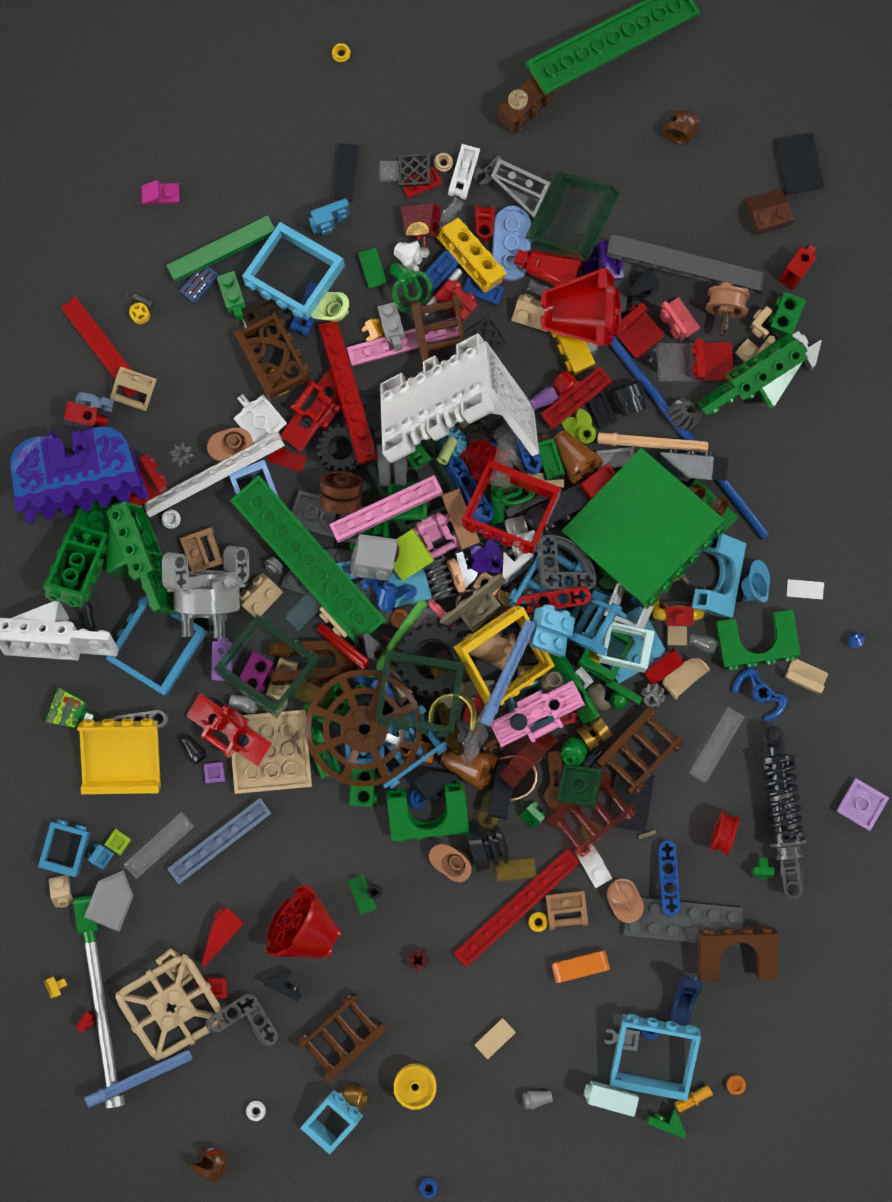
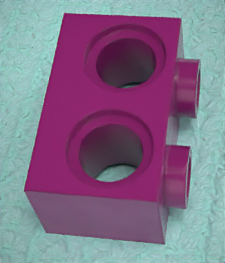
M252 652L235 686L255 697H258L259 694L263 695L267 687L265 684L267 678H271L270 674L275 672L276 668L273 667L275 663ZM259 662L266 664L264 672L256 670V665ZM251 679L257 680L258 683L257 687L253 690L247 687V683Z

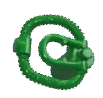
M399 262L393 263L390 266V274L398 279L393 285L392 297L401 312H411L412 309L411 306L404 307L401 304L397 294L400 284L402 285L404 297L408 301L418 300L422 295V288L417 277L423 278L427 285V295L422 301H418L419 305L423 304L424 306L431 300L433 288L431 280L426 273L411 271ZM412 282L415 283V287L418 290L415 297H409V290L406 288V285Z
M497 478L491 485L490 506L494 512V517L491 521L494 523L503 522L505 520V505L518 506L532 500L535 497V493L524 489L529 495L516 501H510L508 499L521 495L522 488L511 483L496 488L499 483L505 482ZM510 487L518 489L517 492H511L508 495L502 492Z

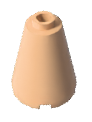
M468 633L466 637H463V639H466L473 633ZM499 633L470 651L469 654L503 670L516 642V635L510 633L500 637Z

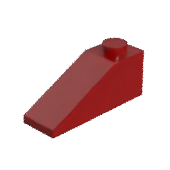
M229 907L225 910L221 908L214 916L217 919L212 925L201 964L203 967L207 966L245 924Z

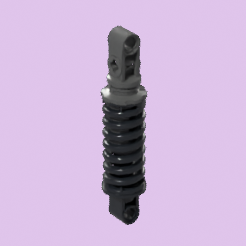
M770 726L765 729L763 734L766 757L758 759L760 767L767 769V771L761 774L762 778L771 779V781L763 783L764 789H772V791L764 794L765 799L771 800V802L766 804V809L772 810V813L767 814V818L774 822L769 824L768 827L769 830H775V833L770 835V847L777 848L778 856H776V859L781 862L780 869L784 893L788 898L796 899L802 896L805 890L803 867L800 858L804 857V854L801 852V845L807 843V840H805L801 833L804 831V827L797 824L802 821V816L796 814V812L801 810V806L795 804L800 797L798 794H793L794 791L798 790V785L789 784V782L797 779L796 774L788 773L796 768L795 755L786 754L783 730L777 726ZM773 729L778 732L776 740H771L769 737V733ZM792 884L797 885L799 888L797 895H793L790 892Z

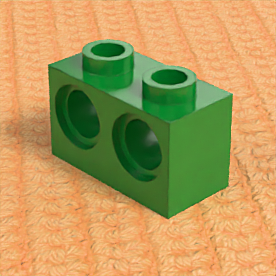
M784 292L782 297L778 296L775 307H778L776 313H771L768 324H770L769 331L782 336L788 333L792 335L806 300ZM790 302L793 304L794 308L792 310H788L785 307L784 303ZM777 320H785L787 326H779Z
M353 768L351 773L352 780L360 781V774L362 772H368L371 776L370 780L379 779V772H376V768L367 770ZM351 785L349 805L373 807V803H377L378 792H374V786ZM360 792H368L369 800L367 802H361L358 799Z

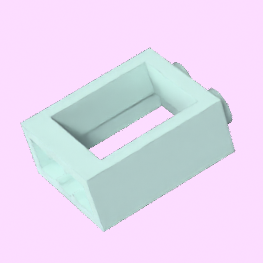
M612 622L604 636L602 646L608 649L611 631L642 638L639 661L634 663L608 657L606 652L605 656L597 653V656H600L599 662L644 673L648 668L655 631Z
M592 1080L590 1085L586 1084L584 1096L588 1104L634 1117L639 1096L635 1092L610 1087L609 1085Z

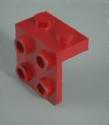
M643 302L639 306L637 304L632 306L628 310L629 314L623 318L621 316L617 335H615L634 358H639L664 337V333L646 313L647 307Z
M696 339L694 345H691V356L694 357L695 363L692 364V375H695V381L726 380L724 375L733 370L732 344L730 342L704 343V339Z
M482 438L471 440L466 446L465 451L459 456L464 461L473 478L478 482L489 460L508 466V463L511 461L502 450ZM491 477L486 487L487 490L491 489L492 483L497 479L496 477Z
M147 454L140 457L141 462L138 465L149 497L147 499H139L136 493H131L129 500L137 505H143L145 502L168 490L165 486L168 483L162 473L159 475L156 470L158 465L153 457L149 458Z

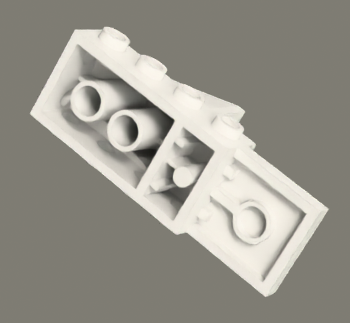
M60 601L50 602L12 618H0V649L4 655L78 661L80 654L117 656L119 650L112 636L107 631L99 630L92 632L86 629H79L78 631L74 623L68 621L69 617Z

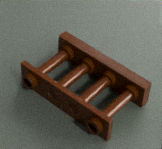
M455 292L451 293L452 301L423 306V304L419 305L418 300L410 301L422 367L423 361L429 359L428 353H432L433 350L456 346V344L465 340L459 309L462 308V302ZM454 308L456 319L428 325L422 323L421 316H425V313ZM458 327L459 338L434 343L426 342L425 335L428 332Z
M651 706L597 760L599 766L603 769L606 766L608 768L611 767L631 786L628 790L631 796L634 793L638 794L644 788L643 783L674 751L678 752L684 746V736L681 734L676 739L655 720L656 710ZM646 725H651L671 744L664 753L642 734V729ZM632 739L640 741L658 758L650 767L629 748L630 745L628 743ZM619 753H624L645 772L637 781L616 762L615 757Z
M357 993L353 996L349 994L342 1000L344 1005L310 1035L306 1033L298 1040L300 1044L297 1048L301 1050L305 1046L325 1068L326 1074H324L323 1078L328 1083L387 1030L383 1023L380 1025L374 1024L355 1002L359 997ZM348 1006L369 1029L368 1032L370 1034L365 1038L360 1037L340 1015ZM335 1020L353 1040L355 1047L350 1052L345 1050L325 1028L331 1021ZM318 1033L340 1055V1061L337 1064L330 1063L312 1043L311 1040Z

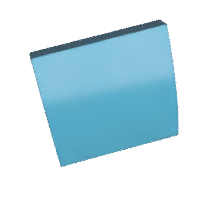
M393 568L388 582L395 584V587L411 584L417 589V594L412 599L405 600L403 596L397 599L395 609L415 604L420 598L424 601L432 599L424 568L404 581L400 579Z

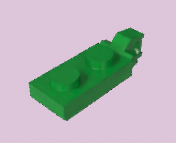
M235 271L216 276L227 311L229 313L234 312L237 322L244 320L241 309H244L246 304Z
M319 725L311 726L314 746L325 742L324 734L321 733ZM329 749L318 753L320 759L328 768L336 774L340 773L341 770L338 762ZM316 763L321 779L330 777Z

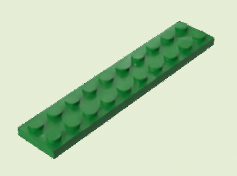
M644 0L528 60L525 65L546 96L699 16L700 11L693 0Z
M259 475L230 500L355 644V635L366 633L370 635L386 621Z

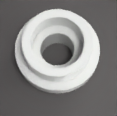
M253 1101L246 1108L248 1118L253 1121H259L265 1116L266 1108L260 1101ZM254 1107L259 1108V1114L253 1113Z

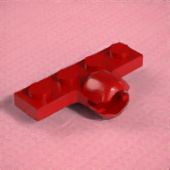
M601 367L597 368L580 382L569 371L560 373L552 381V386L560 395V398L542 412L541 416L554 430L609 386L612 380Z

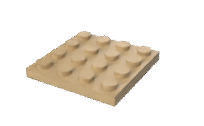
M306 710L243 715L250 720L249 726L251 729L273 744L260 766H256L234 751L232 754L235 794L312 787L309 747L305 734Z

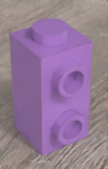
M217 638V641H212L213 681H233V642H229V638Z

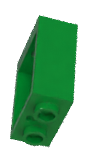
M602 622L599 624V626L597 627V629H596V631H595V633H594V635H593L592 637H595V636H596V634H597V632L599 631L601 625L603 624ZM611 631V637L626 645L619 658L625 660L635 640L631 639L632 637L629 635ZM585 649L577 666L611 684L620 667L615 666L613 671L588 658L590 650Z

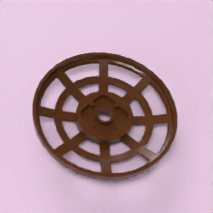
M351 670L330 679L313 697L305 721L306 741L315 762L332 778L352 786L366 787L379 785L398 776L414 759L422 738L421 713L411 692L396 678L376 670ZM374 676L378 677L379 680L375 689L362 687L351 690L347 678ZM386 681L398 687L410 703L400 708L393 698L383 692ZM339 682L344 693L333 701L328 710L318 707L317 704L325 692ZM372 694L373 697L370 705L358 706L354 695ZM380 698L387 701L394 711L383 715L377 709ZM347 699L351 709L344 717L333 713L337 706ZM413 710L417 724L415 743L404 740L405 720L403 715ZM313 714L324 717L323 734L325 742L316 746L313 744L311 733ZM397 718L400 727L398 737L388 734L387 724ZM330 720L341 724V735L330 739L329 734ZM362 723H367L370 726L367 734L359 732V726ZM384 741L395 744L392 751L384 758H381L377 748ZM345 742L352 749L349 759L347 760L341 756L334 747ZM400 748L412 750L405 762L394 772L388 774L385 764L397 754ZM329 749L330 753L339 762L346 765L342 775L340 776L328 768L320 759L318 753ZM360 752H371L375 762L360 764L356 763ZM353 768L361 770L378 768L382 777L370 781L349 779Z

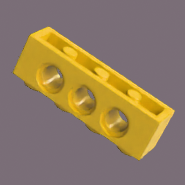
M457 218L441 228L437 239L484 293L502 283L507 274L506 271L492 257V254L485 249L479 239L471 233L465 223Z

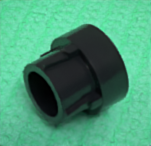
M642 380L627 383L611 390L614 403L619 406L623 416L646 409L645 390Z

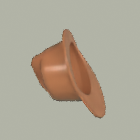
M236 427L229 428L211 436L207 443V451L215 460L223 461L252 446L253 440L247 430Z
M447 844L435 845L429 853L431 864L449 879L455 882H463L470 877L472 867L469 856L464 851L455 849Z
M621 878L610 884L607 890V898L616 917L625 923L636 922L640 919L644 911V905L634 883L628 879Z

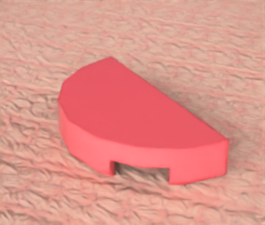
M434 599L428 600V606L441 620L446 612ZM455 623L450 626L451 629L456 628Z

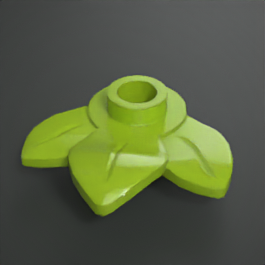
M578 409L576 418L569 417L562 422L565 431L580 442L588 444L595 440L596 430L592 426V418L587 411ZM585 430L590 432L589 437L584 436Z

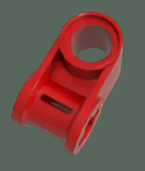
M476 205V237L481 243H488L492 239L495 206L479 207V205ZM487 229L490 233L488 235H481L480 230Z

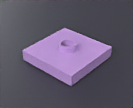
M855 778L836 812L864 829L871 831L889 797Z

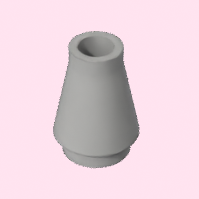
M232 694L229 705L250 715L257 712L259 699H256L255 696Z
M527 1091V1093H523L525 1109L533 1110L553 1101L551 1091Z

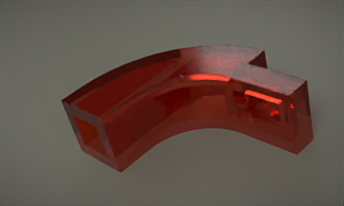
M549 732L537 738L533 743L530 741L499 775L514 788L559 740Z

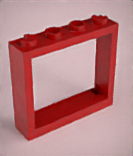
M489 460L462 517V526L469 532L476 531L487 539H496L505 546H513L522 553L534 555L561 495V487ZM492 476L551 499L532 542L472 519Z

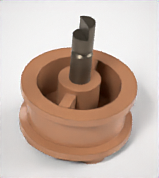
M723 282L721 285L709 288L710 302L706 305V310L709 313L722 317L720 336L722 337L728 331L730 318H740L748 314L746 301L750 298L747 288L735 287L728 282Z

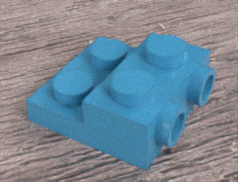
M346 198L310 211L312 217L309 218L313 234L327 235L333 231L332 229H335V220L340 222L348 218L350 209Z

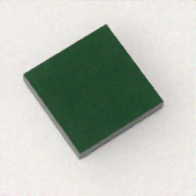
M564 763L556 801L595 808L603 771L601 769Z

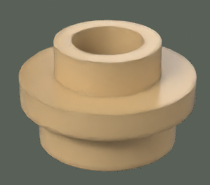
M447 153L438 154L434 159L435 168L440 172L449 171L453 165L452 157ZM442 160L447 162L445 166L440 164Z

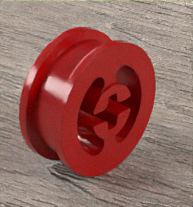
M724 810L720 812L712 834L710 851L718 850L723 852L724 856H728L737 833L739 815L736 814L733 817L727 815Z

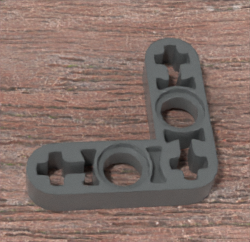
M246 994L209 1017L206 1022L209 1032L218 1033L242 1017H245L262 1045H273L278 1039L275 1028L256 997L251 994ZM245 999L252 1001L250 1007L247 1006L242 1010L239 1008V1006L246 1002ZM229 1008L235 1009L237 1013L235 1019H230L227 1016ZM255 1015H260L263 1019V1023L260 1026L255 1025L253 1022ZM223 1017L225 1021L218 1024L219 1029L217 1027L213 1028L211 1025L214 1023L213 1019L217 1021ZM265 1025H267L268 1028H266V1029H264L263 1031L259 1032L258 1029H261V1028H263ZM265 1032L267 1034H272L270 1040L264 1039V1037L266 1036Z

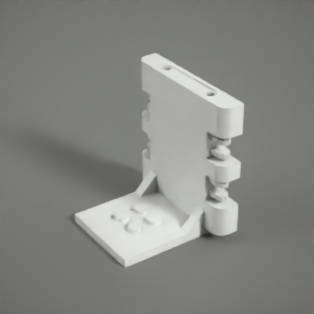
M479 333L456 344L457 355L451 356L448 361L443 360L440 363L436 356H433L423 361V371L418 373L415 378L412 376L407 380L403 373H400L380 384L382 453L390 463L415 452V445L420 444L423 439L428 440L432 437L434 441H437L448 435L449 428L454 427V423H462L465 419L468 423H472L490 413L502 415L532 456L539 454L534 407L487 341L484 342Z

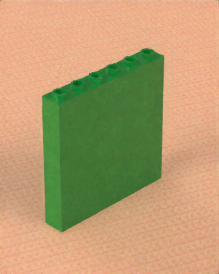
M640 448L568 523L562 532L568 540L574 542L596 565L644 608L648 609L658 602V597L663 592L666 593L672 587V583L676 578L679 579L684 575L685 569L690 564L692 565L698 560L699 554L703 550L709 549L713 543L712 541L725 532L727 524L725 519Z

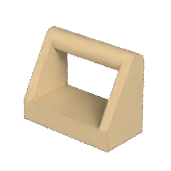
M120 367L110 399L147 411L157 379ZM122 385L147 394L145 403L116 394L118 386Z

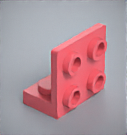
M679 297L669 304L667 301L662 304L659 314L660 318L672 328L670 331L675 339L679 338L682 342L700 329V326Z

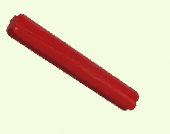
M323 623L317 626L316 630L319 635L362 669H366L370 665L369 659L328 626Z

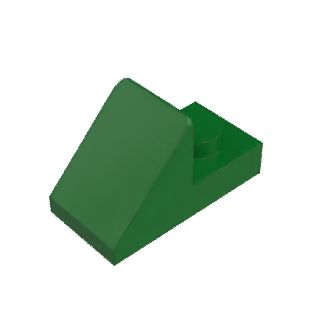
M674 1107L668 1121H665L666 1117L657 1113L654 1116L649 1114L646 1121L649 1125L685 1139V1131Z

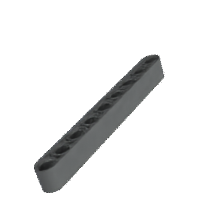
M611 235L609 237L606 255L610 258L649 268L653 267V269L717 285L728 282L735 287L747 288L749 293L761 294L763 291L765 273L622 236Z

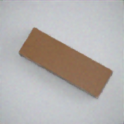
M460 489L441 495L461 549L480 543L476 531L469 532L462 526V517L467 507Z

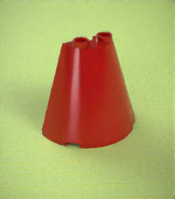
M602 268L544 290L541 306L545 309V312L540 318L541 329L600 346L610 345L613 342V335L618 333L621 319L619 289L614 287L613 282H615V278L608 269Z

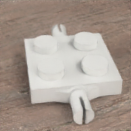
M244 394L237 398L244 408L241 413L234 417V420L241 428L250 433L254 444L279 432L288 425L264 395L252 402H249Z

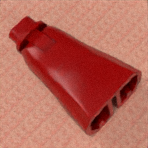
M520 249L514 261V264L520 265L521 269H525L529 274L554 286L576 279L583 263L582 258L543 251H523Z

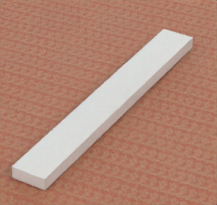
M276 432L144 503L146 513L149 517H152L285 446L279 432Z

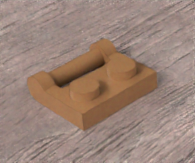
M213 527L180 538L191 571L209 570L224 565L213 535L215 533ZM201 538H207L214 561L209 562Z
M584 891L545 895L550 930L573 925L588 926ZM581 911V917L554 919V914Z

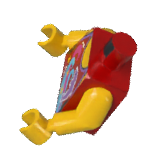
M658 601L652 609L654 619L659 620L666 626H692L695 621L703 618L704 612L692 608L693 601Z

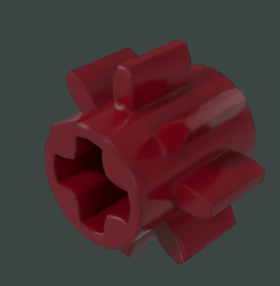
M418 947L415 953L410 950L412 957L406 958L407 961L412 963L409 969L414 966L417 972H419L420 967L426 970L425 962H430V959L425 958L428 952L421 953L420 947ZM415 955L418 957L423 956V963L421 965L420 963H414Z

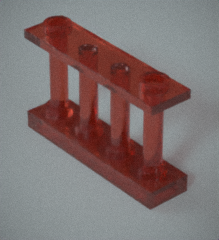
M607 771L602 774L599 790L605 791L623 813L613 819L597 800L594 809L608 824L606 827L598 832L583 814L581 807L571 804H565L547 819L552 828L555 826L557 828L560 827L578 850L574 852V855L577 858L579 856L582 858L591 851L590 847L624 819L628 821L636 814V805L633 803L628 807L610 786L612 777ZM570 814L575 815L592 835V838L585 844L581 842L567 825L565 818Z

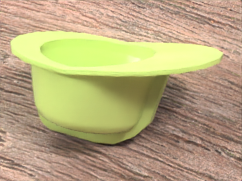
M327 292L311 317L331 322L342 320L349 313L348 297L340 292Z

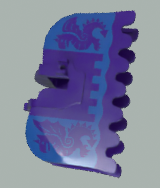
M97 427L83 432L72 430L74 456L70 452L65 451L62 440L57 437L54 430L49 431L46 436L33 437L23 441L13 451L10 459L15 511L18 513L25 511V523L31 524L36 520L37 513H42L46 519H52L55 516L56 509H61L64 515H71L75 505H80L83 511H89L92 508L93 501H98L102 507H108L111 504L112 497H117L119 502H128L131 493H136L139 499H147L149 497L135 453L122 434L110 427Z

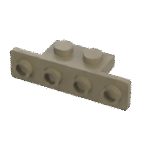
M501 574L492 576L486 585L477 588L472 596L459 602L458 607L445 613L439 622L450 627L462 618L470 630L474 631L503 608L492 593L507 581Z

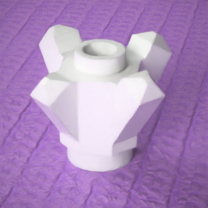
M418 241L410 243L399 242L394 249V256L411 271H419L417 264H420L423 257L426 258L430 253L428 248L420 249Z

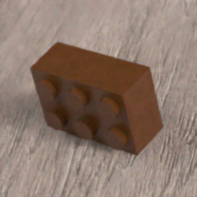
M533 76L517 89L524 91L527 95L528 101L524 109H512L508 99L498 107L497 119L512 135L516 131H522L530 118L533 120L540 113L539 110L543 106L547 107L553 101L554 92L545 96Z

